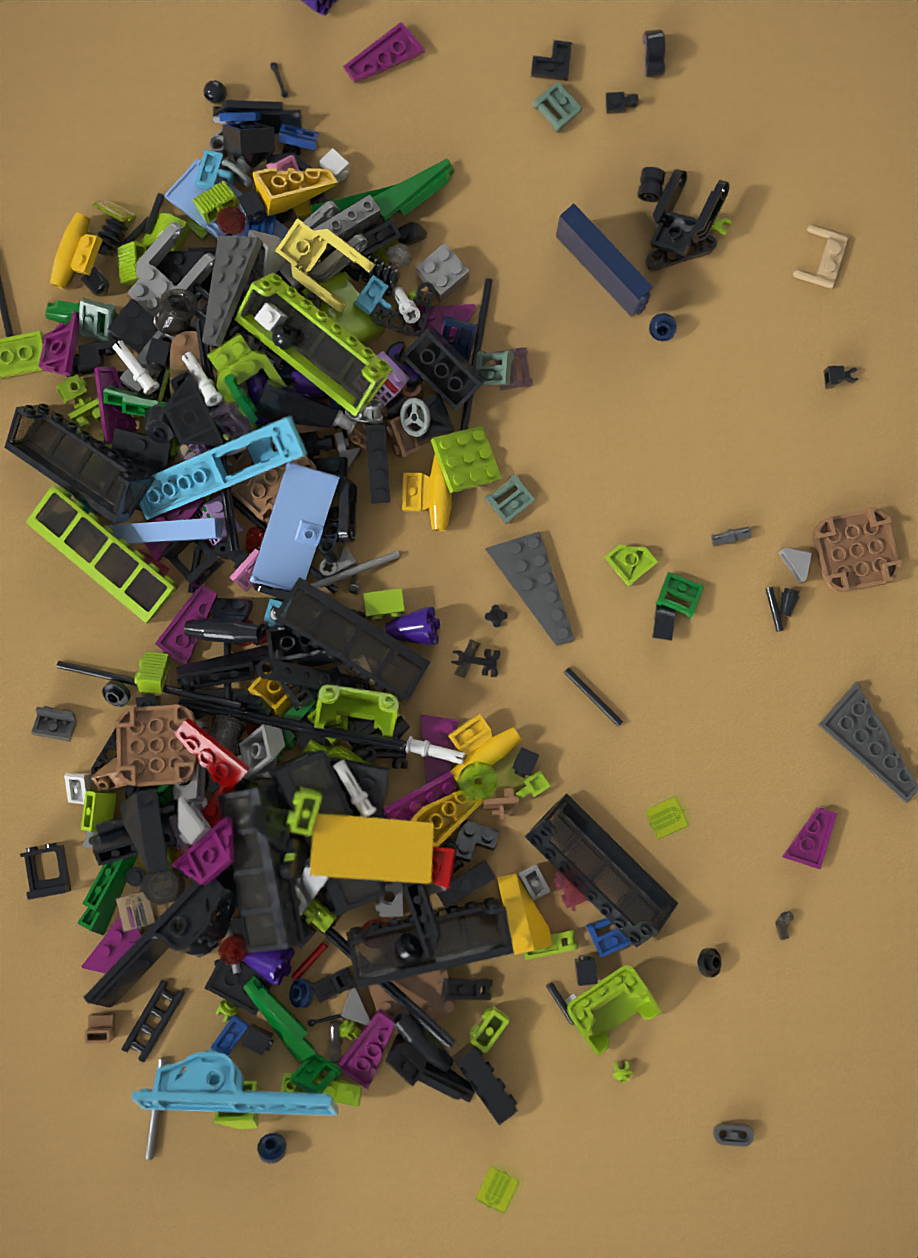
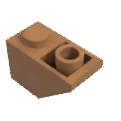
M117 758L111 760L91 777L101 792L128 785L116 773Z

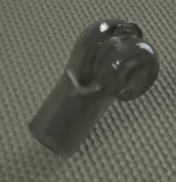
M791 911L782 912L775 922L780 940L790 938L787 927L794 920V915Z

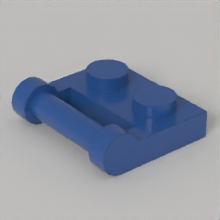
M607 918L593 924H586L600 958L632 944L617 928L597 936L595 931L612 924Z

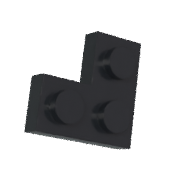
M554 40L552 58L533 56L531 77L567 81L572 42Z
M465 820L461 824L456 844L458 848L456 849L455 858L470 863L475 845L494 851L500 831Z

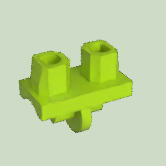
M82 396L77 397L79 403L74 405L75 411L68 414L70 419L82 430L90 427L91 424L87 418L94 415L97 421H101L98 398L92 400L89 397L84 400Z
M318 896L314 897L303 913L307 917L306 922L308 924L313 923L323 933L329 929L337 918L335 914H332L323 905L322 900Z

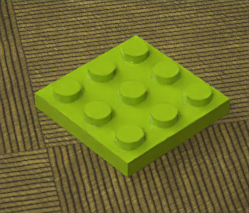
M483 425L431 439L450 494L495 482L502 478Z

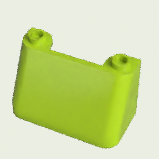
M339 271L327 282L319 283L347 304L340 313L319 297L321 301L319 310L325 312L330 319L340 324L345 331L355 336L366 347L385 332V328L374 324L370 319V315L354 305L359 293L350 283L351 278L345 271L343 273ZM305 288L301 291L303 297L309 293H313L308 288ZM308 299V300H310V301L312 302V304H313L314 306H316V303H315L316 299H314V300ZM380 315L376 316L378 321L382 319ZM345 348L350 357H352L353 354Z
M325 685L319 691L314 727L324 729L328 721L335 722L336 715L375 720L374 728L381 729L382 736L392 738L398 712V699L394 695Z
M631 966L619 968L572 1000L567 1007L569 1016L597 1057L610 1046V1040L606 1033L639 1012L644 1019L650 1020L662 1013L649 990Z

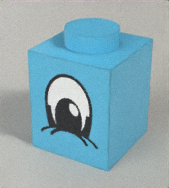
M273 599L269 600L264 621L268 622V626L273 628L280 626L275 622L277 618L274 617V614L282 602ZM287 604L281 613V616L286 620L291 607L290 604Z

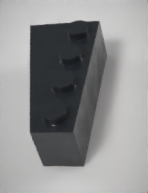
M468 1043L451 1057L500 1126L518 1112L515 1107L518 1103L512 1094H506L504 1091L506 1088L500 1077L495 1078L493 1075L494 1068L488 1061L485 1063L481 1057L483 1055L482 1051Z

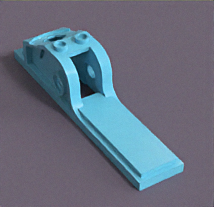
M290 416L151 475L155 478L154 482L139 505L146 520L304 456L307 452ZM272 438L278 449L277 452L273 451L271 447ZM247 446L254 465L227 476L219 457ZM146 483L131 486L135 496L140 493V490H142Z
M210 1049L187 1056L185 1060L169 1066L168 1064L156 1069L153 1090L142 1088L140 1091H133L132 1100L145 1110L338 1116L339 1108L329 1094L243 1091L244 1078L240 1069L227 1055Z

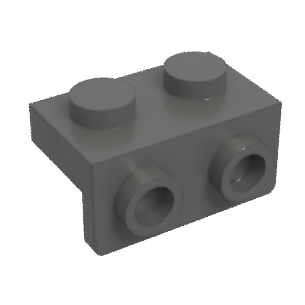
M37 706L35 710L37 717L31 731L32 735L71 742L77 724L75 714L70 710L64 709L60 711L49 706Z

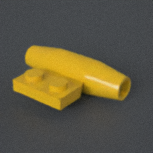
M76 212L70 221L54 259L50 284L61 289L66 288L75 271L90 275L103 240L98 236L88 235L90 218Z
M435 454L430 477L423 473H403L402 511L422 512L429 508L432 530L447 531L452 509V493L450 494Z
M478 713L448 735L459 752H465L466 755L463 758V765L458 763L450 773L453 774L458 784L476 777L504 758L522 739L514 727L492 737L491 728L481 714Z

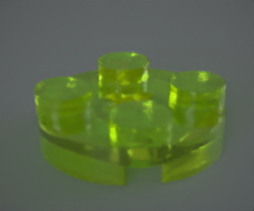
M473 761L460 772L458 784L462 794L469 800H485L491 797L497 789V775L494 769L487 763ZM481 778L482 784L477 783L474 785V780Z

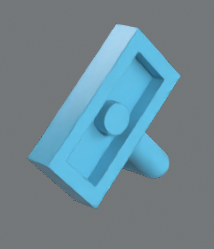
M204 150L195 181L196 187L207 190L209 188L212 189L217 183L218 176L227 178V182L235 187L236 183L233 173L221 169L224 159L223 153Z
M373 275L354 302V305L370 315L376 305L391 310L392 306L381 298L389 286ZM380 311L378 315L384 319L385 317L381 315L382 312Z

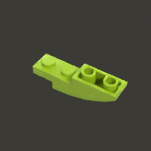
M293 1073L283 1074L281 1092L308 1093L290 1082ZM320 1076L313 1084L318 1086L326 1076ZM335 1078L323 1091V1094H329L335 1103L359 1107L363 1085Z

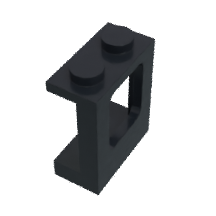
M203 540L176 541L169 544L162 553L196 589L224 564L223 560ZM192 542L207 556L194 571H190L178 559V555Z
M57 842L46 844L44 849L38 850V846L26 848V852L20 853V857L25 859L30 890L26 892L27 900L71 891L64 845L57 846ZM55 851L60 873L59 877L39 880L35 855Z

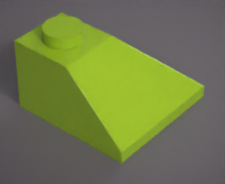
M159 213L152 233L146 234L141 243L146 244V249L148 250L171 223L177 222L184 228V231L170 251H180L191 229L187 222L171 214Z
M244 1081L243 1091L258 1092L257 1081ZM215 1112L214 1123L236 1129L259 1128L260 1113Z

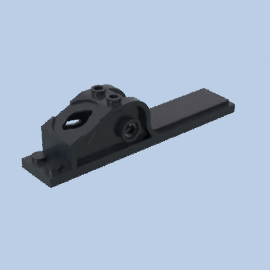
M231 864L207 885H201L194 881L83 997L85 1001L99 1006L113 1007L169 948L197 957L205 956L217 948L226 936L234 911L239 906L235 885L232 882ZM228 906L221 914L217 915L220 910Z

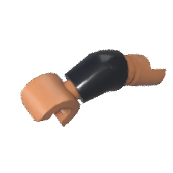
M405 384L401 389L402 395H397L381 409L383 418L390 420L400 416L403 404L410 398L422 399L423 389L421 384L417 385V389L413 393L407 392L408 386Z

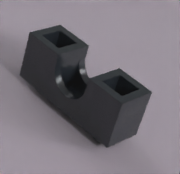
M485 859L470 868L463 875L454 880L452 879L450 890L446 889L436 894L446 909L491 882L496 876Z

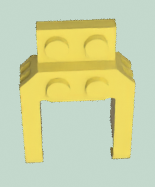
M297 218L275 251L291 263L294 279L341 313L347 304L309 276L308 272L314 268L329 243L353 262L362 266L368 273L371 272L375 264L331 230L321 229L314 231Z

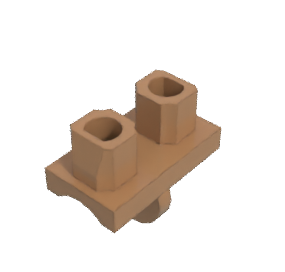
M514 788L504 789V798H497L495 789L486 790L485 799H483L484 810L493 809L492 815H500V820H504L505 814H512L511 808L519 807V799L516 797Z

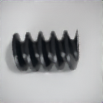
M109 214L111 219L107 218L105 220L107 225L101 226L104 232L99 231L97 233L99 238L103 239L98 253L104 257L107 255L113 256L110 249L117 250L114 243L121 244L118 236L125 237L122 230H129L123 221L112 214Z
M372 253L368 254L366 258L374 263L375 266L370 273L360 266L359 273L363 271V276L365 277L370 274V278L374 275L386 285L390 284V290H393L401 273H398L399 267L397 266L392 270V263L386 267L385 259L379 263V256L372 259Z

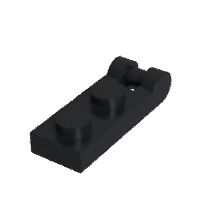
M443 978L441 998L445 1000H491L490 986L493 985V979Z

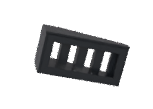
M279 683L294 708L300 709L314 699L308 688L294 685L288 687V684ZM297 688L300 689V690L297 691L295 694H293V691H294L295 689H297Z

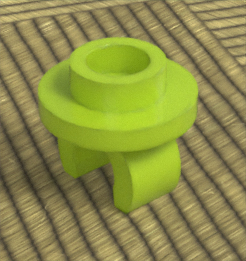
M222 1000L216 1015L223 1013L225 1017L222 1021H229L237 1013L236 1005L227 1000Z
M345 1020L339 1028L340 1036H346L350 1040H353L354 1037L358 1038L361 1030L354 1026L355 1021Z
M625 1061L624 1069H619L618 1063H614V1070L616 1072L613 1074L614 1079H618V1082L629 1081L630 1077L633 1076V1072L629 1070L628 1061Z

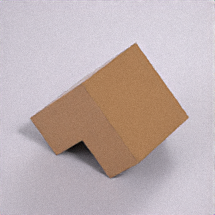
M115 1013L88 1015L85 1044L110 1043L116 1038Z

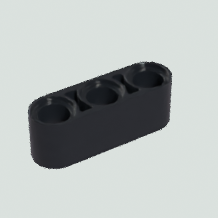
M339 506L332 508L328 512L318 547L328 563L337 562L341 557L344 543L340 541L338 535Z

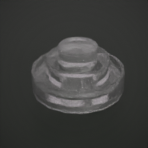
M400 243L387 247L385 252L389 261L398 267H403V265L410 266L413 260L408 247Z

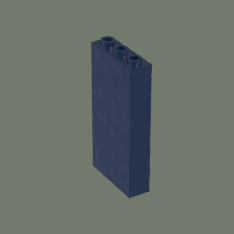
M573 203L559 216L556 232L557 239L631 317L635 314H641L646 309L645 305L649 302L648 299L651 297L650 293L653 287Z

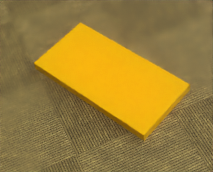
M317 814L313 826L310 876L430 884L434 823Z

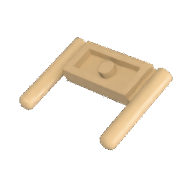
M809 225L807 228L809 233L828 239L816 276L799 270H795L793 276L832 289L848 236Z

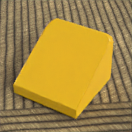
M309 200L292 208L296 217L301 221L312 215V205Z

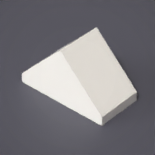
M65 773L68 802L84 804L85 792L90 791L92 775Z

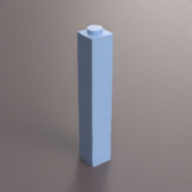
M218 518L108 525L115 531L113 535L117 539L122 537L130 545L223 538L222 519ZM104 534L105 541L107 542L108 536Z

